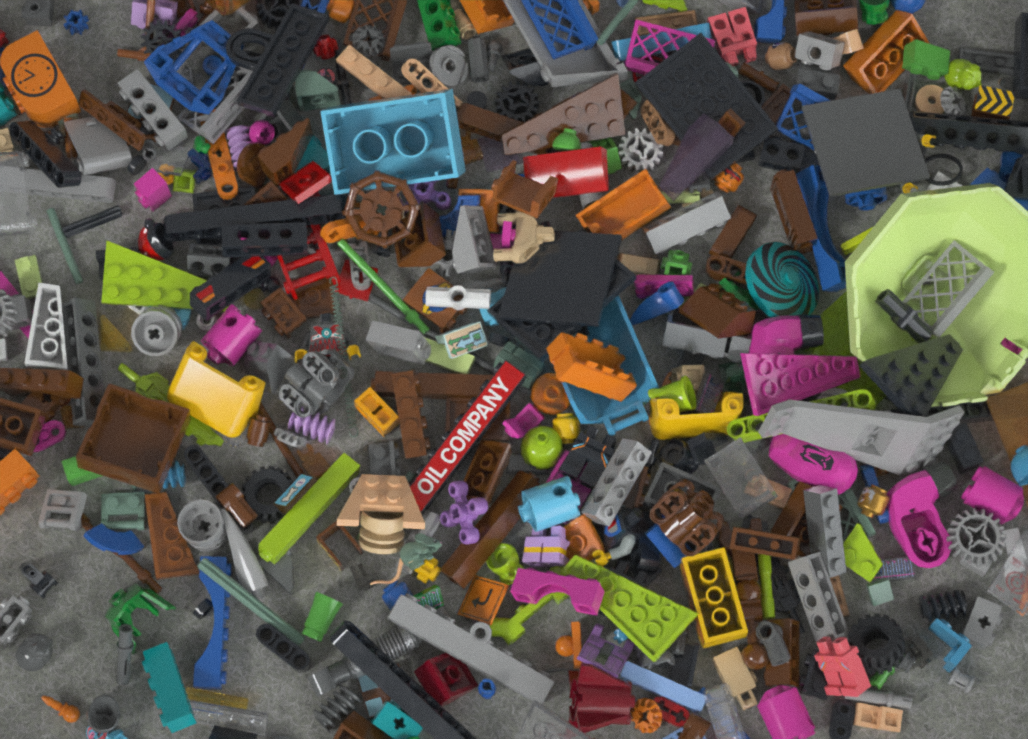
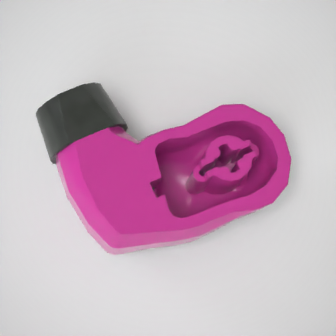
M943 461L924 467L921 472L907 476L892 486L886 494L890 499L887 505L890 529L909 560L918 567L933 568L940 566L948 559L951 552L948 547L952 544V541H946V538L950 535L941 523L938 511L933 505L936 500L940 501L958 488L951 468Z

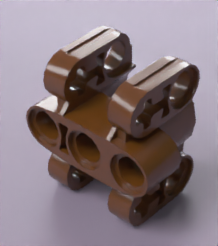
M681 479L663 494L650 511V518L659 525L666 537L676 544L684 555L691 557L697 555L715 538L717 532L724 525V517L719 512L713 511L714 500L706 491L695 492L691 481ZM686 486L688 490L684 492L683 490H681V487L683 488ZM673 501L674 504L670 508L668 504ZM657 508H660V512L665 516V518L657 517V515L655 514V510ZM711 519H717V524L715 525L714 523L710 522ZM703 533L704 537L700 540L699 536ZM686 541L696 545V550H688L685 546Z

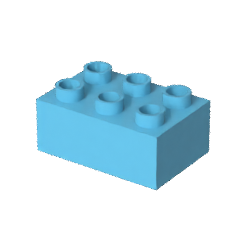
M453 89L332 106L320 111L334 195L349 193V185L352 182L355 183L373 174L375 170H380L382 173L401 179L405 178L408 180V184L456 178L466 172ZM374 182V183H372V184H370V185L364 187L363 189H364V190H372V189H375V188H376V184H375V182ZM382 182L383 187L395 186L386 182Z

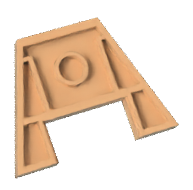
M362 474L337 518V526H359L360 511L403 513L404 528L425 529V521L405 476Z

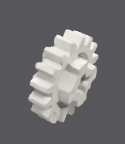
M636 128L635 134L628 131V138L622 137L621 142L623 144H619L618 148L620 150L619 157L623 158L622 165L628 163V170H631L633 167L635 168V173H638L639 169L647 170L648 167L654 170V163L659 165V158L663 157V152L660 151L663 149V145L656 143L651 132L649 134L646 133V128L642 132H639ZM638 145L640 146L641 150L644 151L643 156L642 153H640V150H638ZM653 155V157L647 161V158Z

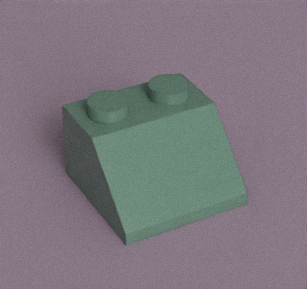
M300 71L295 80L296 96L300 111L325 109L341 105L338 87L316 71Z

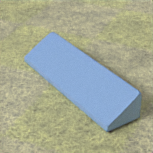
M629 661L625 663L620 674L621 680L631 681L633 685L659 697H665L697 714L701 713L707 699L705 695Z

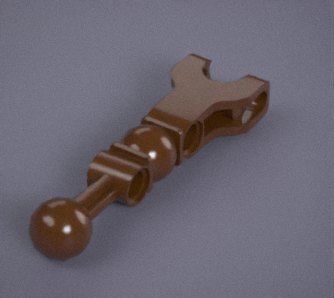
M752 518L750 529L762 530L761 519ZM724 521L723 527L718 532L720 548H725L726 554L732 559L735 587L748 629V645L742 651V659L744 664L750 669L759 670L764 668L770 659L766 648L756 635V627L758 622L763 621L760 600L762 590L757 583L755 553L730 549L732 532L729 523Z

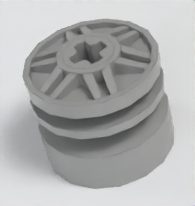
M199 499L191 501L183 507L178 517V529L183 538L192 547L200 552L209 553L225 545L228 536L222 512L214 503L209 500ZM209 525V526H208V531L205 532V530H206L205 526Z

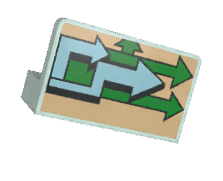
M480 321L469 323L435 336L438 344H445L450 359L488 345Z

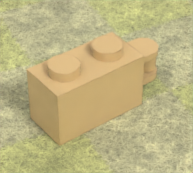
M735 647L713 657L712 662L730 699L737 698L743 711L757 705L752 691L755 690V683L758 681L752 670L749 671L744 664L742 651ZM748 693L749 699L743 701L741 696Z

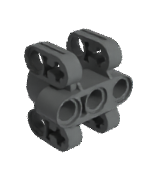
M335 349L306 353L303 357V362L293 365L285 374L289 384L283 385L280 388L279 397L283 403L301 418L309 417L314 413L317 414V412L320 414L326 413L331 405L342 395L348 382L353 379L354 368ZM326 355H331L330 360L332 362L328 360V357ZM341 367H345L348 371L346 378L340 376ZM287 390H292L291 395L293 397H288L289 392ZM323 401L324 408L322 410H319L318 408H320V405ZM302 403L309 408L307 413L302 412Z

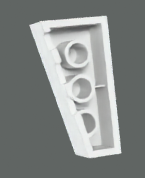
M38 283L25 357L26 369L68 370L60 286Z

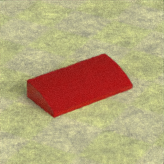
M603 147L523 157L525 178L544 185L550 175L558 178L556 194L553 198L609 191L607 150Z

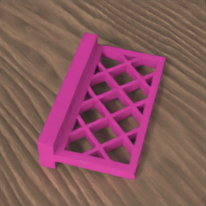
M635 20L624 65L628 71L645 75L659 65V63L653 61L650 56L651 54L660 50L664 58L667 59L668 56L663 47L672 42L676 50L680 48L675 41L676 39L685 37L689 42L697 35ZM638 27H646L651 35L641 40L637 34ZM661 31L667 33L670 41L662 46L655 36ZM652 37L658 48L649 53L643 42ZM706 38L714 47L715 40ZM641 45L646 54L640 59L631 56L633 48Z

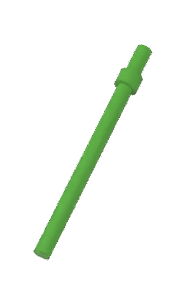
M344 239L337 243L354 263L406 316L405 319L410 324L413 323L423 334L430 330L419 318L420 315L414 309L411 310Z

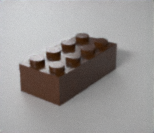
M0 398V447L12 451L16 449L19 453L32 456L46 418L42 410Z

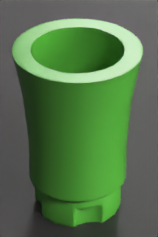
M315 592L313 604L304 624L305 627L302 634L321 642L343 603Z

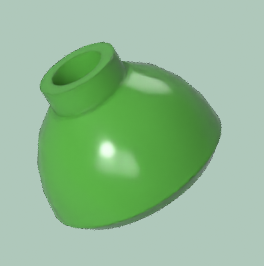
M565 128L564 132L559 134L553 141V148L562 152L581 149L580 140L576 136L577 131Z

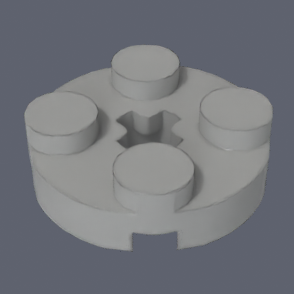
M448 45L435 49L430 57L428 70L446 87H453L465 80L468 74V63H465L463 58L465 55L459 48ZM448 61L450 62L449 66L452 67V70L446 69V63H448Z

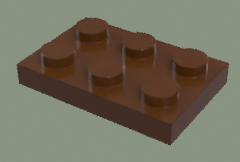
M447 397L445 433L448 430L451 432L456 426L454 421L461 413L465 414L468 410L467 404L472 397ZM510 402L481 440L509 442V435L506 433V427L502 423L510 419Z

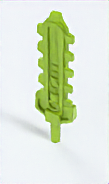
M124 363L120 364L118 370L136 383L135 392L150 399L168 402L169 381L158 372L141 377ZM190 415L191 421L185 435L189 437L193 434L198 438L196 443L200 446L206 444L221 447L224 443L221 433Z

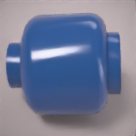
M395 581L383 589L382 599L391 611L399 595L405 596L407 593L413 596V593L405 582Z

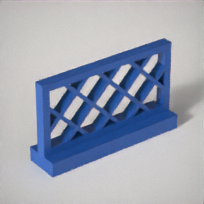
M521 0L553 59L582 49L585 51L592 49L598 41V37L578 0H549L547 5L537 0ZM551 2L559 3L561 11L550 7ZM535 6L545 10L544 17L535 13ZM548 12L559 16L557 23L546 19ZM561 18L569 21L570 28L560 25ZM544 24L554 27V33L546 32ZM558 30L568 33L566 40L556 36ZM571 35L577 37L581 44L576 45L569 42ZM554 41L565 45L564 49L557 52L553 45Z
M799 83L793 85L790 91L791 95L776 126L782 134L814 151V146L810 143L812 140L801 138L799 129L805 128L807 125L798 127L795 115L803 112L794 113L792 103L794 99H797L804 106L830 100ZM791 117L794 129L786 130L781 127L785 118Z

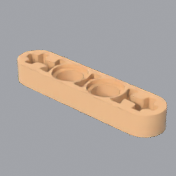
M409 59L403 64L402 74L421 93L448 89L418 60ZM411 66H414L415 69H414V71L411 73V72L409 71V69H410ZM422 73L423 75L417 79L416 77ZM424 78L431 81V88L424 87L422 83ZM454 95L455 107L459 109L460 104L463 102Z

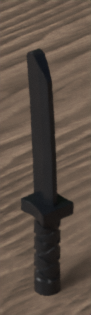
M340 38L336 40L339 49L334 50L335 61L336 58L343 52L342 41ZM336 63L339 80L337 83L343 96L344 105L352 104L348 90L350 85L346 78L345 69Z

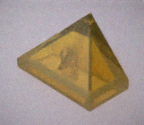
M103 314L100 317L101 351L131 353L133 348Z

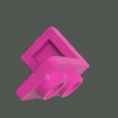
M529 403L515 418L505 420L502 424L506 427L505 431L509 436L521 438L524 437L529 429L538 426L545 417L532 403Z

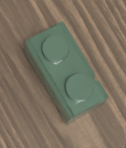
M508 341L497 355L493 367L495 368L499 362L503 364L505 360L527 376L526 381L521 387L524 386L530 389L534 381L542 373L545 363Z

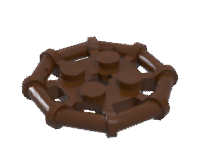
M375 170L373 174L349 185L350 191L342 213L346 216L357 240L361 239L386 249L388 246L414 234L413 228L418 211L421 209V204H418L407 183L408 180ZM374 182L376 184V188L369 192L363 189ZM382 182H386L397 187L395 188V190L385 189L386 187L382 186ZM401 190L409 204H403L398 194ZM357 194L363 197L360 208L354 207ZM378 204L387 207L385 210L386 214L378 213ZM404 210L410 211L406 224L401 221ZM355 214H360L366 224L363 228H361ZM395 226L401 229V231L391 236L388 235L387 230ZM369 228H372L374 231H381L382 234L379 237L367 233Z

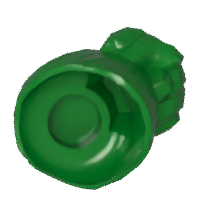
M859 0V5L863 12L862 21L872 25L886 22L888 20L886 10L890 0Z

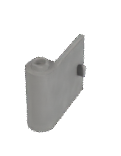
M95 117L64 122V126L78 153L75 166L83 176L128 167L132 157L126 141L99 122Z

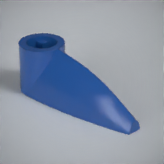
M671 281L663 284L656 293L644 300L630 318L631 324L642 323L682 305L684 298L674 282Z

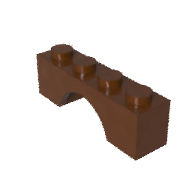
M0 368V391L10 396H28V392H40L61 398L80 399L84 378L70 370Z

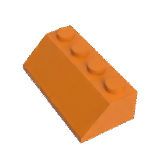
M896 10L863 44L864 49L856 51L843 66L850 78L868 94L884 92L905 70L902 68L904 46L916 39L929 43L913 14Z

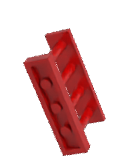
M319 224L307 226V228L311 226L313 230L307 236V245L318 243L319 246L315 253L285 264L281 255L277 256L286 281L283 282L287 294H292L294 300L298 299L295 289L320 279L331 278L333 285L341 283L327 243L320 235L321 227ZM318 260L325 262L326 266L322 267L323 270L291 281L289 271Z

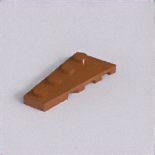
M167 493L145 495L156 580L199 574L190 548L179 532L176 514Z

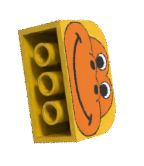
M725 548L682 558L680 572L688 604L691 610L699 613L693 622L701 647L707 648L746 638L748 629Z

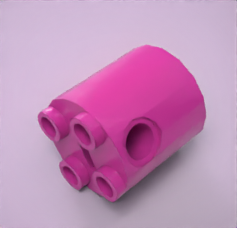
M230 304L202 338L201 342L209 350L207 358L216 365L226 363L234 367L262 330L254 324L256 321L248 314L241 315L240 310Z
M979 466L971 478L975 482L972 486L968 485L961 496V499L964 500L963 503L976 508L979 512L984 509L985 516L993 513L991 519L995 520L998 518L1000 520L999 524H1004L1016 518L1024 504L1023 487L997 474L986 466L983 468Z
M779 685L764 693L757 707L772 739H806L816 734L814 731L816 728L796 687Z

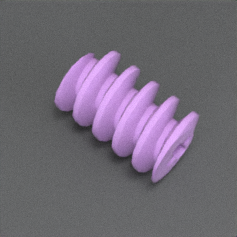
M234 126L226 131L227 139L229 140L228 145L231 148V160L234 163L233 169L237 171V161L241 151L246 145L252 143V141H249L251 140L249 136L250 126Z
M301 406V410H302L303 413H304V406ZM292 412L287 428L292 430L295 427L296 433H300L303 430V436L310 434L311 439L314 440L318 437L320 443L326 440V444H328L335 430V419L327 423L328 416L325 415L320 420L319 412L314 417L311 415L305 418H301Z

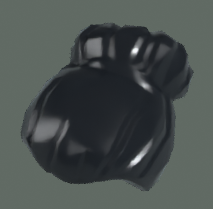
M672 438L660 448L659 457L661 463L664 462L689 474L695 472L699 467L694 462L689 446L681 439Z

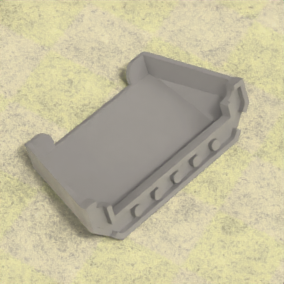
M503 0L539 63L544 81H549L552 87L597 83L609 78L614 73H618L619 81L627 79L628 71L623 63L620 64L619 59L615 58L606 41L603 45H599L596 42L592 49L586 51L582 49L553 59L522 1ZM537 0V1L540 2V3H542V4L547 5L549 0ZM578 0L597 37L601 35L600 30L583 1ZM552 1L550 7L561 11L559 3ZM535 6V13L544 17L545 10ZM548 12L546 19L557 23L559 16ZM561 18L560 25L570 28L569 21ZM544 24L545 31L553 34L555 28ZM558 30L556 36L566 40L568 33ZM571 35L569 42L576 45L581 44L577 37ZM555 41L553 44L557 52L562 51L565 46Z

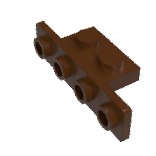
M86 89L81 91L78 104L83 110L87 111L138 151L143 149L146 136L140 131L141 122L112 100L104 104Z

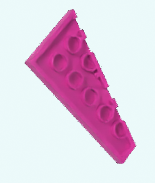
M740 353L752 411L755 416L768 413L772 405L787 400L799 401L861 377L857 357Z

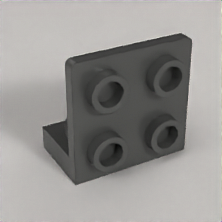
M419 41L413 45L398 44L390 48L395 81L400 85L412 84L404 77L401 71L403 64L409 59H416L429 69V60L432 55L430 42ZM411 66L409 71L412 73L415 67ZM420 73L416 78L418 79L423 74ZM424 78V79L422 80V82H429V81H430V80L427 79V78Z

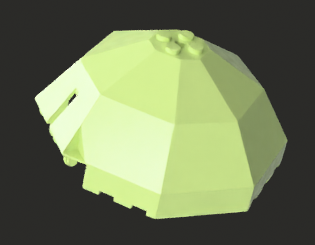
M991 183L900 194L845 261L850 352L862 362L919 344L906 331L900 329L875 301L877 296L887 288L903 301L954 240L985 266L994 271L992 276L940 336L950 334L960 344L963 351L931 407L986 401L988 399L985 396L986 394L1001 393L1026 363L1025 359L1028 357V211L999 186ZM955 247L949 252L950 262L962 261L961 252ZM945 257L941 263L947 262V258ZM974 262L965 263L966 276L975 275L981 269ZM962 264L950 265L951 277L963 276ZM947 265L937 266L935 269L936 278L948 277ZM964 278L951 280L952 292L962 291L965 288ZM967 278V284L972 278ZM949 280L936 281L937 293L950 292ZM933 281L929 285L925 284L923 286L922 284V295L935 294ZM919 289L914 295H919ZM953 294V301L959 294ZM950 295L938 296V307L948 308L951 304ZM935 296L922 297L923 310L936 309ZM911 298L906 303L913 310H921L920 298ZM945 310L939 311V317L943 314ZM936 311L924 312V321L931 327L937 321ZM932 334V335H931V338H930L929 340L935 339V338H937V337H935V336ZM1004 338H1007L1022 349V351L1017 355L1003 347L1000 343Z

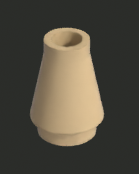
M462 9L455 10L454 18L460 31V37L464 40L472 38L476 34V29L470 18Z

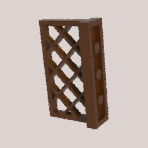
M356 0L343 45H351L353 47L352 41H349L350 34L354 33L358 27L366 24L374 26L375 22L383 19L387 26L386 29L382 30L385 44L383 50L377 56L382 57L381 60L389 62L391 57L390 48L394 47L407 0H394V3L392 0H380L378 2L372 0L373 4L365 8L360 0ZM388 1L392 10L384 14L379 5ZM376 7L381 16L371 20L367 11ZM363 13L368 22L359 26L355 16ZM370 37L364 39L367 42L372 40Z

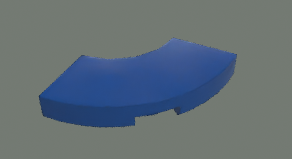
M480 195L458 196V201L453 211L447 215L439 216L443 237H446V229L456 231L460 206H480Z
M102 523L84 534V538L98 549L116 552L118 555L134 554L142 551L144 545L131 530L115 532L108 529Z

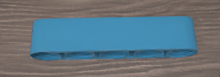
M709 23L675 29L694 35L702 33L705 38L712 39ZM665 32L655 35L661 46L670 41L669 36ZM651 34L643 35V36H639V37H640L641 40H643V39H645L646 37L650 36ZM652 37L643 42L649 53L658 48ZM685 37L675 40L679 48L688 43ZM631 38L611 42L613 54L619 61L626 60ZM672 42L663 47L665 52L676 50ZM641 45L633 48L631 56L638 58L646 54ZM658 50V51H656V52L653 53V54L661 53V51Z

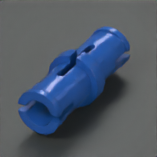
M483 679L479 684L478 691L484 699H491L496 692V687L492 680Z

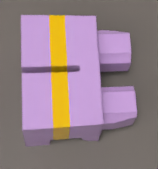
M552 526L551 536H546L547 528L538 532L532 529L531 537L525 538L522 562L530 567H565L569 562L566 553L567 547L570 545V542L565 539V528L562 526Z

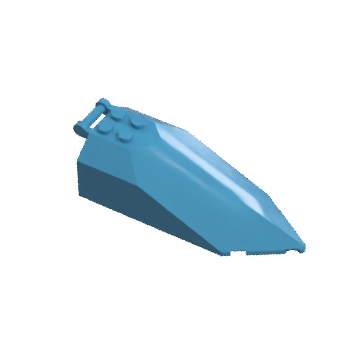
M618 295L603 309L599 327L587 326L590 335L587 336L586 341L591 342L593 339L603 342L601 347L606 348L608 345L619 348L617 353L623 354L626 358L621 363L620 369H623L626 374L632 373L637 387L620 402L598 393L595 394L587 389L578 388L573 384L562 382L570 404L580 423L605 424L610 436L642 420L643 422L650 420L644 408L651 399L648 396V390L659 388ZM637 409L639 410V413L634 414L614 424L611 423V421L614 419H617Z

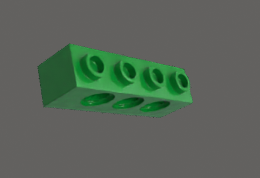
M417 0L427 39L431 43V50L435 51L439 47L448 45L456 47L461 44L460 31L455 22V12L451 7L450 0Z

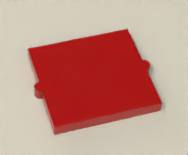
M345 259L340 274L341 283H338V286H336L339 290L335 292L349 296L350 299L356 298L368 302L374 282L371 280V285L366 290L356 289L351 279L350 261ZM371 267L376 273H378V268ZM358 272V273H359V280H358V281H359V283L362 284V283H364V282H363V281H364L363 273H362V272Z

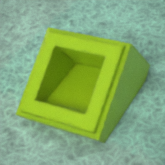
M177 168L174 171L173 191L194 193L197 170Z

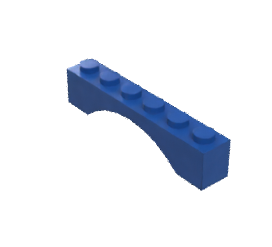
M812 165L795 175L818 238L812 241L822 290L838 292L846 288V260L837 251L829 233L827 222L829 193L820 165Z
M200 556V561L203 558H207L228 576H232V563H229L227 557ZM200 570L199 578L207 588L212 600L214 626L206 650L194 664L193 687L197 690H222V684H226L227 672L223 671V664L228 660V650L224 649L225 641L229 639V628H225L226 619L230 618V606H227V598H230L231 594Z

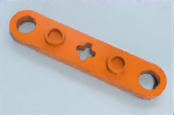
M223 133L214 144L208 142L206 138L205 142L211 145L208 155L218 194L224 200H231L238 194V185L225 133ZM220 150L222 156L218 157L216 151ZM225 185L233 187L231 192L225 193L222 191Z

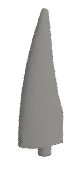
M223 508L221 512L239 584L248 592H252V595L260 600L263 598L260 588L269 585L265 574L242 531L227 510Z

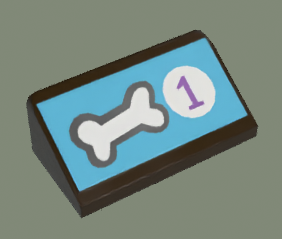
M300 474L274 501V506L283 514H287L317 482V479L309 475Z

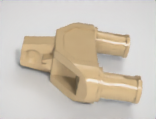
M518 210L514 213H498V225L503 226V221H510L512 225H516V233L512 248H494V261L513 260L515 263L526 262L539 250L540 244L555 240L554 229L538 225L532 216Z

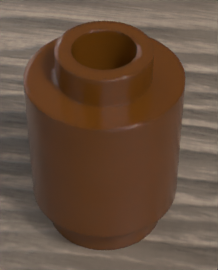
M256 414L255 417H251L246 436L248 444L264 447V443L268 440L272 423L268 420V416Z

